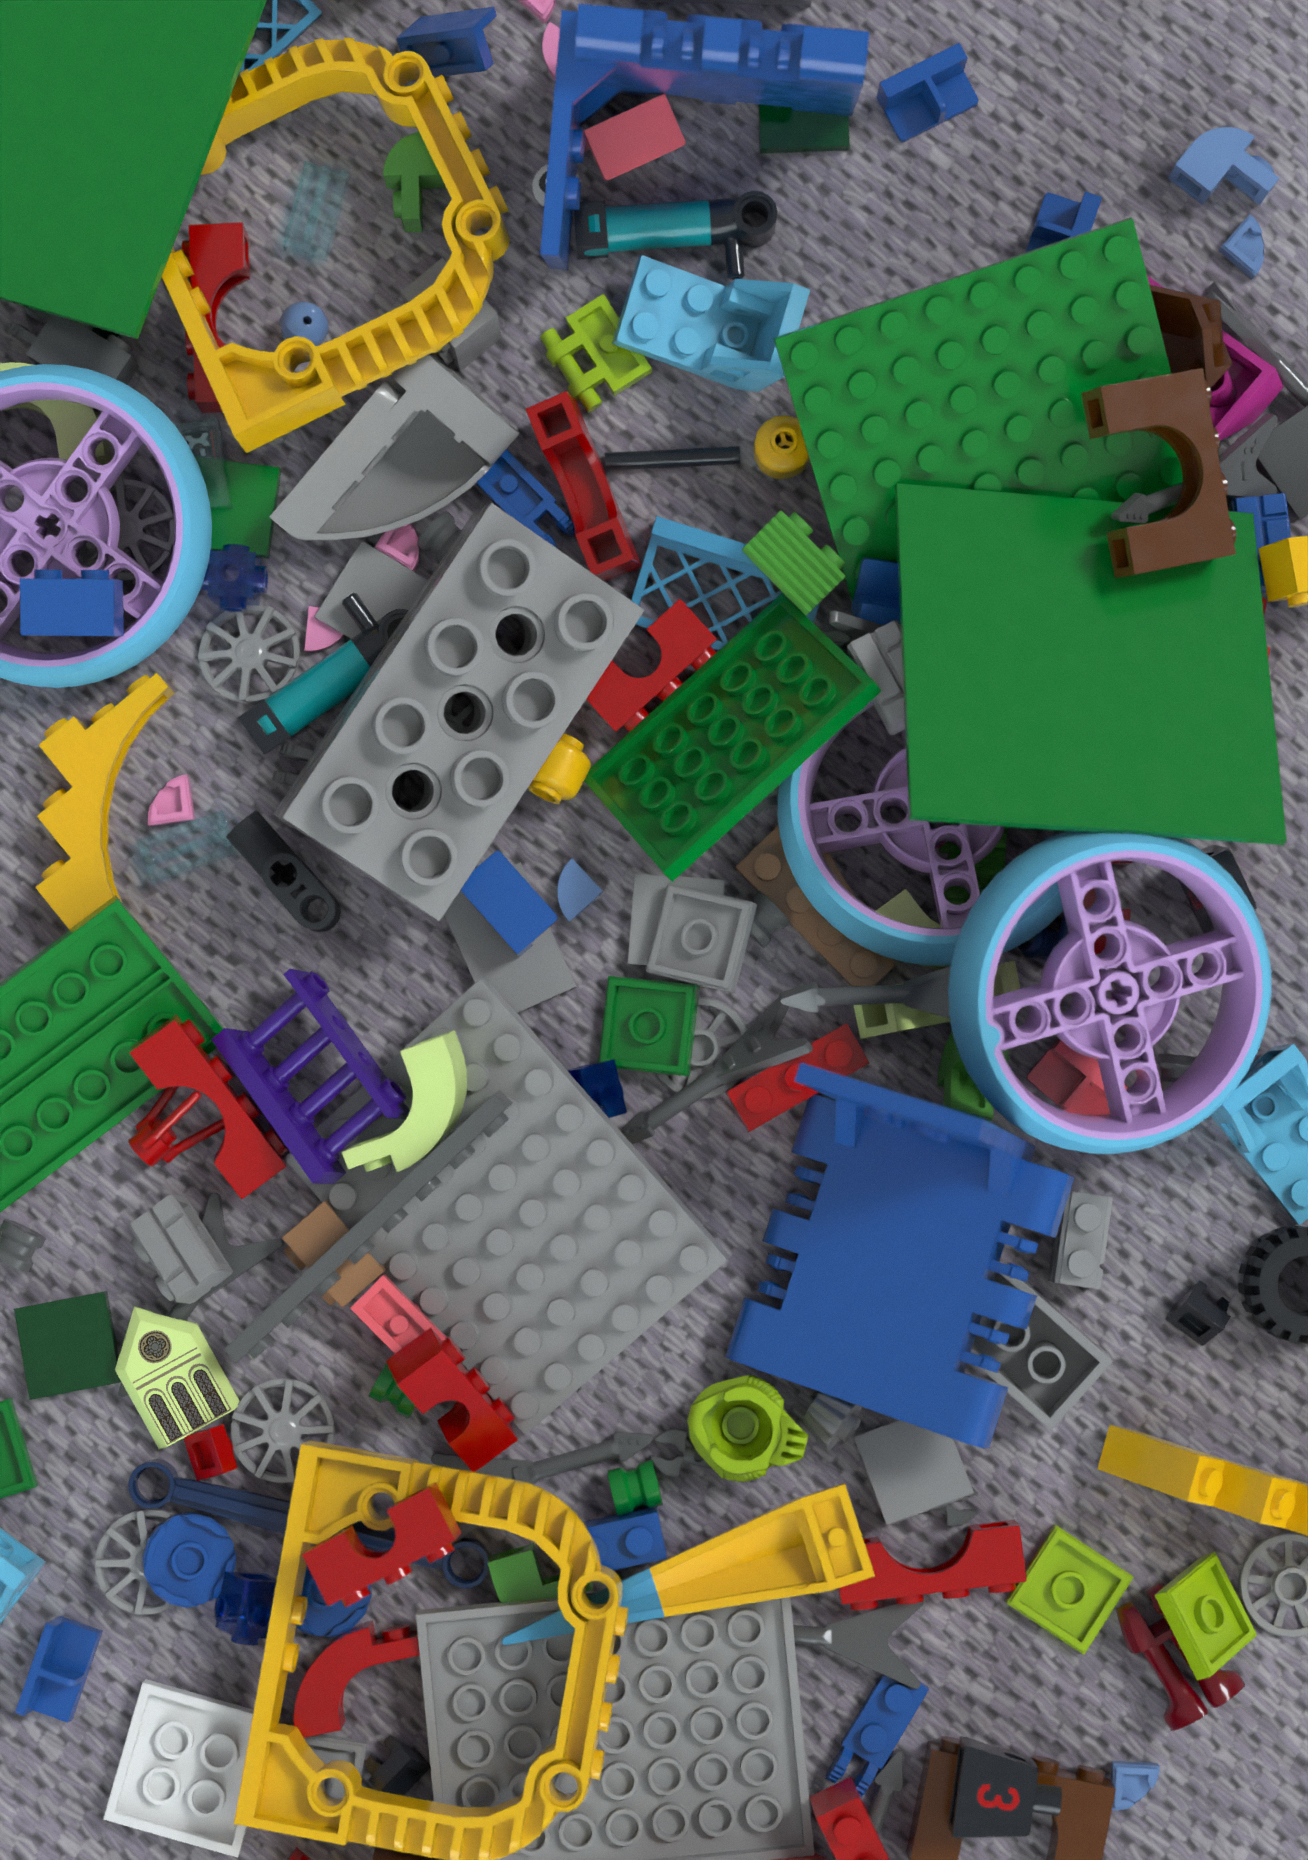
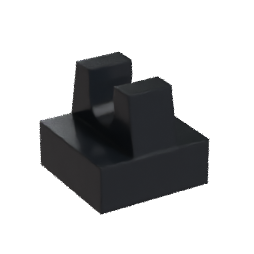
M1199 1280L1172 1306L1165 1320L1203 1346L1224 1330L1231 1316L1227 1314L1230 1302L1224 1297H1221L1214 1304L1203 1296L1207 1285Z
M389 1735L384 1743L390 1750V1757L383 1763L380 1759L370 1755L364 1762L371 1775L368 1781L377 1791L404 1796L430 1769V1765L420 1753L412 1750L400 1739Z

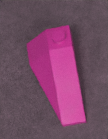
M1147 275L1149 285L1163 287ZM1223 330V341L1233 364L1211 387L1212 399L1210 403L1213 426L1218 431L1220 441L1254 423L1284 388L1273 366Z

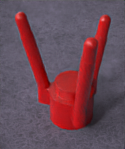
M179 1086L167 1087L147 1116L135 1126L137 1132L128 1140V1143L146 1164L153 1167L161 1159L169 1164L183 1151L225 1129L222 1118L179 1143L172 1144L177 1139V1136L171 1127L201 1098L199 1091H194L163 1121L158 1116L179 1088Z

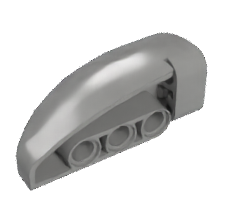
M432 352L418 359L416 363L398 369L392 376L394 379L385 380L270 515V518L288 534L301 540L363 538L403 527L443 508L470 489L486 474L520 433L467 382Z

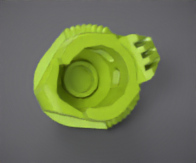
M746 1375L717 1382L705 1388L693 1404L690 1405L686 1421L691 1442L698 1454L722 1479L732 1480L733 1482H750L765 1476L768 1468L772 1466H783L803 1459L808 1434L783 1409L784 1400L778 1394V1390H775L774 1386H771L769 1382L756 1377V1375Z

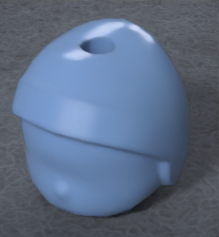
M294 303L284 310L280 318L281 335L284 340L294 336L305 337L312 341L315 346H318L327 336L329 329L327 318L324 312L313 303Z

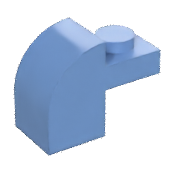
M1220 127L1200 135L1175 164L1168 179L1200 204L1204 205L1225 178L1260 205L1271 192L1279 177L1273 173L1272 166L1265 159L1256 155L1251 156L1246 152L1255 138L1254 135L1239 128Z

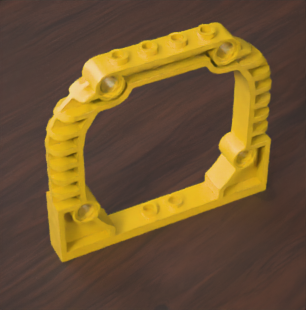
M343 37L344 40H324L319 38L314 39L315 42L297 47V45L290 47L288 52L274 59L270 57L264 60V64L250 71L246 69L240 72V76L237 77L201 175L213 173L221 167L225 161V146L228 143L313 100L340 92L371 94L377 97L383 111L391 121L405 127H417L452 199L444 211L442 220L444 236L452 254L434 284L410 302L318 346H315L312 341L305 337L294 336L281 342L275 352L254 350L233 342L219 348L204 316L211 312L210 307L200 288L192 289L187 279L194 275L192 267L182 249L175 252L174 248H172L162 278L233 436L246 453L346 405L343 396L357 389L366 388L367 384L381 377L386 378L392 375V372L406 365L410 366L416 363L418 359L432 352L435 354L455 337L458 338L464 333V329L473 320L475 315L479 314L483 307V301L487 295L490 283L493 281V261L502 257L509 247V233L501 216L509 211L497 185L488 189L483 177L490 174V171L479 148L470 152L465 142L472 135L461 112L459 111L452 115L447 103L454 101V98L443 75L434 78L427 62L421 55L415 52L404 51L392 56L391 52L377 45V48L355 41L354 38ZM417 80V81H416L413 85H411V86H407V87L404 86V85H405L406 83H408L409 81ZM484 227H491V229L486 234L480 236L475 235V233L479 229ZM310 362L306 369L294 373L295 368L299 364Z
M309 1440L302 1443L234 1824L340 1845H346L349 1841L442 1860H496L515 1853L530 1844L551 1824L558 1812H569L576 1809L583 1802L592 1779L600 1780L605 1751L597 1749L600 1731L608 1732L613 1703L605 1702L608 1683L616 1684L621 1655L613 1654L616 1635L624 1637L629 1608L621 1606L623 1584L619 1575L613 1569L601 1566L599 1552L594 1539L579 1516L556 1495L528 1482L421 1463L417 1459ZM436 1482L456 1521L503 1529L532 1540L561 1569L558 1584V1605L564 1618L575 1628L557 1739L555 1743L546 1746L535 1758L527 1774L523 1794L495 1807H459L365 1788L362 1786V1778L358 1769L352 1763L345 1760H333L325 1764L312 1751L296 1726L279 1723L288 1672H294L299 1656V1644L293 1643L296 1625L303 1624L308 1604V1598L301 1596L307 1567L302 1554L310 1548L311 1543L318 1544L360 1520L368 1528L375 1531H385L394 1527L390 1517H384L375 1510L374 1498L377 1493H386L393 1499L394 1503H397ZM591 1581L603 1582L610 1592L609 1601L603 1604L591 1602L586 1595L585 1587L587 1583ZM560 1772L571 1774L577 1782V1790L566 1794L560 1792L554 1784V1775ZM326 1778H336L343 1784L345 1788V1796L343 1798L335 1799L326 1792L324 1787Z

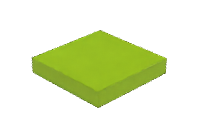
M1054 1524L1025 1569L1027 1582L1016 1583V1590L1010 1592L1005 1602L1084 1655L1134 1576Z
M1215 1552L1201 1556L1154 1595L1197 1680L1210 1678L1257 1636Z

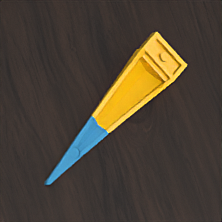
M842 1483L797 1497L622 1580L623 1596L621 1606L629 1608L627 1623L710 1609L831 1591L874 1577L875 1574L846 1485ZM605 1588L589 1596L588 1599L593 1603L603 1604L609 1601L610 1592L608 1588ZM561 1610L506 1635L501 1643L509 1645L575 1632V1628L564 1618Z

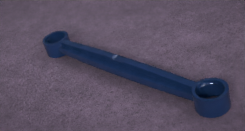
M152 1459L144 1462L132 1472L128 1482L131 1498L143 1508L156 1509L170 1501L274 1532L285 1534L291 1501L178 1477L175 1468L164 1460ZM148 1467H156L168 1477L169 1493L161 1499L149 1500L141 1494L138 1488V1479L141 1473ZM361 1520L341 1530L343 1531L353 1526L360 1541L367 1548L374 1551L391 1549L396 1537L394 1528L385 1531H375L368 1528ZM462 1538L452 1543L455 1550L434 1562L429 1563L426 1556L410 1563L443 1570L445 1577L451 1584L466 1589L479 1585L485 1579L489 1570L487 1562L490 1555L487 1548L480 1541L473 1538ZM463 1547H472L479 1551L484 1560V1568H482L479 1576L474 1579L465 1580L453 1572L450 1559L456 1550Z

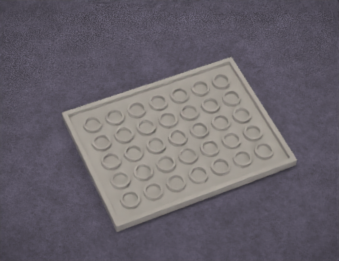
M483 977L405 1048L455 1030L465 1058L467 1089L462 1112L449 1136L499 1090L513 1103L504 1111L509 1120L490 1138L482 1132L473 1140L470 1145L476 1151L456 1170L448 1164L437 1174L436 1177L442 1183L422 1202L414 1196L403 1207L408 1215L394 1229L387 1233L381 1227L369 1239L375 1245L369 1253L379 1264L381 1263L385 1267L386 1271L384 1274L414 1304L421 1308L420 1310L447 1338L450 1337L465 1357V1360L462 1362L468 1370L475 1367L481 1373L491 1388L488 1391L490 1396L494 1400L498 1397L502 1398L515 1416L513 1422L526 1435L730 1258V1255L499 992ZM399 1052L381 1070L387 1078L393 1079L404 1090L407 1096L404 1102L411 1109L413 1100L412 1083L402 1055ZM362 1086L316 1128L321 1137L327 1139L372 1099L365 1087ZM382 1114L342 1151L354 1144L396 1130L405 1120L386 1118ZM340 1151V1159L338 1161L347 1173L335 1184L312 1183L291 1152L284 1159L322 1203L328 1201L331 1204L333 1211L350 1229L427 1156L399 1172L396 1171L393 1160L385 1166L366 1172L363 1164L348 1169L342 1151Z
M597 1592L586 1593L587 1597H589ZM558 1597L417 1610L416 1621L434 1802L459 1807H495L523 1794L525 1780L535 1758L546 1746L556 1742L574 1633L509 1645L502 1644L501 1641L506 1635L561 1610L558 1605ZM791 1597L627 1623L624 1637L618 1635L615 1637L613 1654L621 1655L616 1684L608 1683L605 1702L613 1703L608 1732L600 1731L597 1749L605 1751L600 1780L592 1779L583 1802L576 1809L569 1812H558L551 1824L530 1844L515 1853L496 1860H773L815 1855ZM560 1772L554 1775V1784L560 1792L566 1794L577 1790V1782L571 1774Z

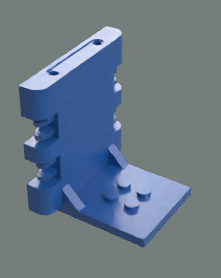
M578 4V11L561 10L540 255L551 269L568 270L573 210H579L581 199V182H579V177H576L577 165L584 162L586 135H584V130L581 129V126L618 94L646 96V93L659 95L665 93V95L700 98L702 102L735 105L736 102L792 107L793 111L852 116L864 84L869 32L800 24H782L781 31L762 29V22L756 20L696 14L687 15L686 22L667 20L668 14L662 11L617 8L603 5Z
M800 1063L794 1081L836 1099V1101L818 1095L808 1098L791 1153L825 1163L827 1167L823 1174L797 1165L794 1173L800 1180L821 1184L816 1201L809 1200L807 1196L798 1193L787 1194L785 1203L812 1211L810 1220L781 1210L772 1209L762 1241L798 1253V1257L795 1262L768 1253L766 1263L774 1269L787 1270L793 1273L787 1289L768 1280L759 1281L757 1291L784 1300L781 1308L744 1297L725 1357L957 1441L980 1448H989L1008 1387L966 1373V1365L968 1363L998 1373L1001 1364L993 1357L971 1352L976 1335L998 1345L1002 1343L1007 1345L1010 1336L1008 1333L980 1324L982 1316L1018 1328L1027 1329L1037 1295L993 1280L997 1272L1027 1282L1029 1272L1025 1271L1023 1267L1011 1263L1004 1264L999 1261L1005 1244L1013 1246L1014 1250L1026 1254H1035L1038 1243L1008 1234L1010 1226L1013 1224L1056 1238L1074 1177L1032 1163L1035 1145L984 1119Z

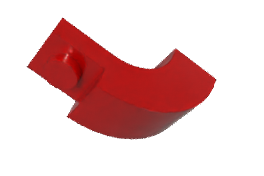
M371 1620L354 1626L330 1641L313 1661L298 1690L294 1708V1726L299 1729L303 1738L341 1730L346 1722L343 1697L347 1683L354 1675L369 1666L419 1656L417 1630L410 1631L409 1624L397 1625L382 1630L383 1637L376 1638L374 1623Z

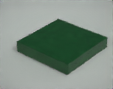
M758 104L760 154L849 150L848 116L793 111L792 107Z
M107 1291L14 1309L30 1400L121 1382L115 1371L119 1354Z

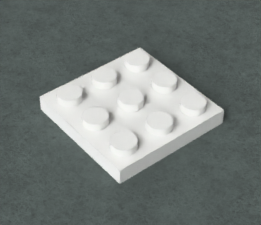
M145 1679L141 1685L103 1819L238 1858L248 1827L234 1824L254 1710Z

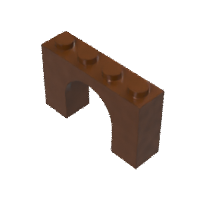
M1203 368L1101 386L1081 393L1090 440L1135 431L1149 432L1159 436L1172 447L1182 469V489L1179 499L1165 517L1153 523L1107 532L1115 578L1235 555L1236 528L1233 521L1229 518L1226 501L1228 483L1225 475L1221 472L1218 456L1220 438L1212 422L1210 411L1212 394L1209 383L1205 380Z
M942 1736L940 1743L928 1741L906 1849L909 1860L959 1859L963 1838L952 1837L948 1828L959 1739ZM1032 1756V1760H1034L1038 1767L1037 1783L1062 1788V1803L1059 1816L1051 1815L1052 1831L1046 1860H1102L1116 1792L1115 1786L1110 1779L1104 1778L1105 1772L1103 1770L1078 1765L1075 1772L1060 1769L1059 1762L1054 1759Z

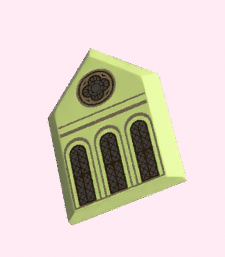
M134 1306L115 1371L157 1447L163 1449L232 1412L238 1407L240 1400L197 1323L171 1318Z

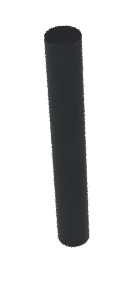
M739 446L605 453L606 471L740 464Z

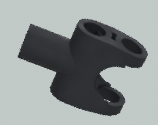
M258 810L247 816L231 830L226 838L258 873L267 888L299 924L316 932H325L335 927L341 915L340 904L313 871L300 860ZM285 870L292 872L293 877L290 881L282 879V873ZM324 899L328 906L327 915L323 920L312 923L308 917V907L314 900Z

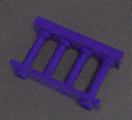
M290 968L283 975L296 992L252 1032L224 1028L212 1041L310 1181L314 1184H335L347 1173L338 1161L340 1159L339 1152L382 1114L386 1118L406 1120L410 1109L404 1102L407 1099L404 1090L393 1079L385 1076L327 994L330 990L325 981L315 972ZM307 1007L321 1027L277 1067L271 1066L262 1054L264 1052L263 1045ZM332 1042L346 1063L302 1103L297 1102L287 1089L289 1087L288 1081ZM358 1078L372 1099L327 1139L321 1137L313 1126L315 1122L314 1116Z

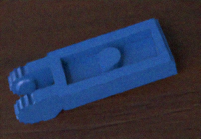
M507 449L486 474L475 483L498 508L555 548H557L555 541L536 525L546 513H548L564 534L571 538L575 535L574 523L556 505V499Z
M880 1675L841 1741L843 1746L829 1767L826 1779L834 1784L841 1779L853 1753H856L867 1760L860 1774L853 1781L862 1798L874 1780L878 1768L882 1770L928 1693L929 1687L920 1682V1687L914 1690L886 1676Z

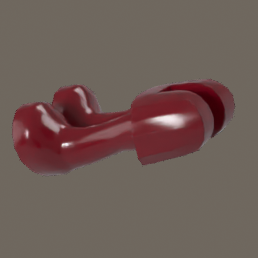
M1158 1581L1147 1589L1146 1593L1152 1601L1153 1608L1162 1617L1160 1620L1148 1627L1145 1623V1618L1137 1611L1131 1601L1117 1607L1116 1614L1129 1651L1134 1654L1143 1653L1165 1688L1170 1703L1164 1712V1718L1170 1730L1176 1731L1204 1717L1208 1713V1709L1190 1686L1163 1644L1171 1639L1192 1671L1154 1596L1165 1587L1163 1583ZM1219 1669L1210 1678L1197 1680L1205 1699L1212 1708L1223 1705L1245 1686L1241 1676L1235 1670Z

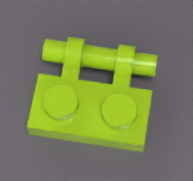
M604 294L565 317L566 323L573 333L569 337L562 340L555 328L545 331L540 336V340L548 350L545 356L553 367H559L570 384L567 387L568 391L575 400L581 401L588 413L596 410L603 403L594 390L603 382L606 383L612 394L616 396L652 373V367L644 355L612 344L619 317ZM581 349H584L595 366L585 374L573 358V355Z

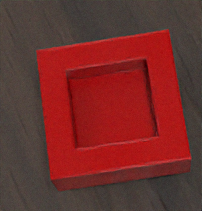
M224 1424L197 1431L183 1438L197 1481L221 1475L238 1468L233 1455V1445L227 1436Z

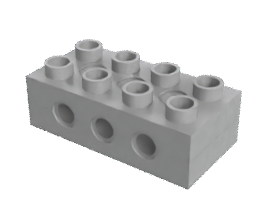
M493 503L475 510L273 815L423 914L440 921L639 620L644 609ZM506 616L516 619L522 625L524 631V642L520 650L514 655L505 653L496 641L497 625ZM456 693L467 696L474 708V717L471 724L460 733L453 731L447 725L444 718L445 704ZM411 770L416 772L423 782V795L414 807L403 810L393 799L392 786L395 779L401 773Z

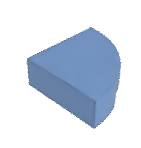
M1249 214L1221 246L1219 252L1253 280L1264 261V241L1260 225Z
M573 858L563 868L557 888L560 908L569 923L603 893L599 886Z
M1111 1760L1110 1781L1116 1788L1112 1811L1124 1810L1134 1806L1136 1802L1141 1800L1154 1787L1159 1775L1160 1766L1158 1763Z

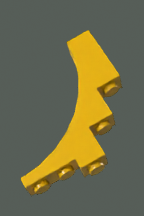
M155 673L151 678L148 675H144L133 682L126 690L129 695L116 706L110 703L97 711L91 718L93 724L89 728L74 716L70 720L62 718L45 731L44 736L46 739L39 744V747L72 788L68 791L64 788L60 789L48 797L43 803L45 810L37 815V817L71 859L66 863L61 859L49 866L41 875L44 881L35 888L69 930L115 895L121 900L115 886L108 850L109 811L115 782L130 746L150 717L175 694L158 673Z
M1109 1424L1097 1467L1098 1470L1188 1502L1212 1506L1261 1524L1285 1528L1308 1536L1307 1483L1229 1461L1136 1430Z

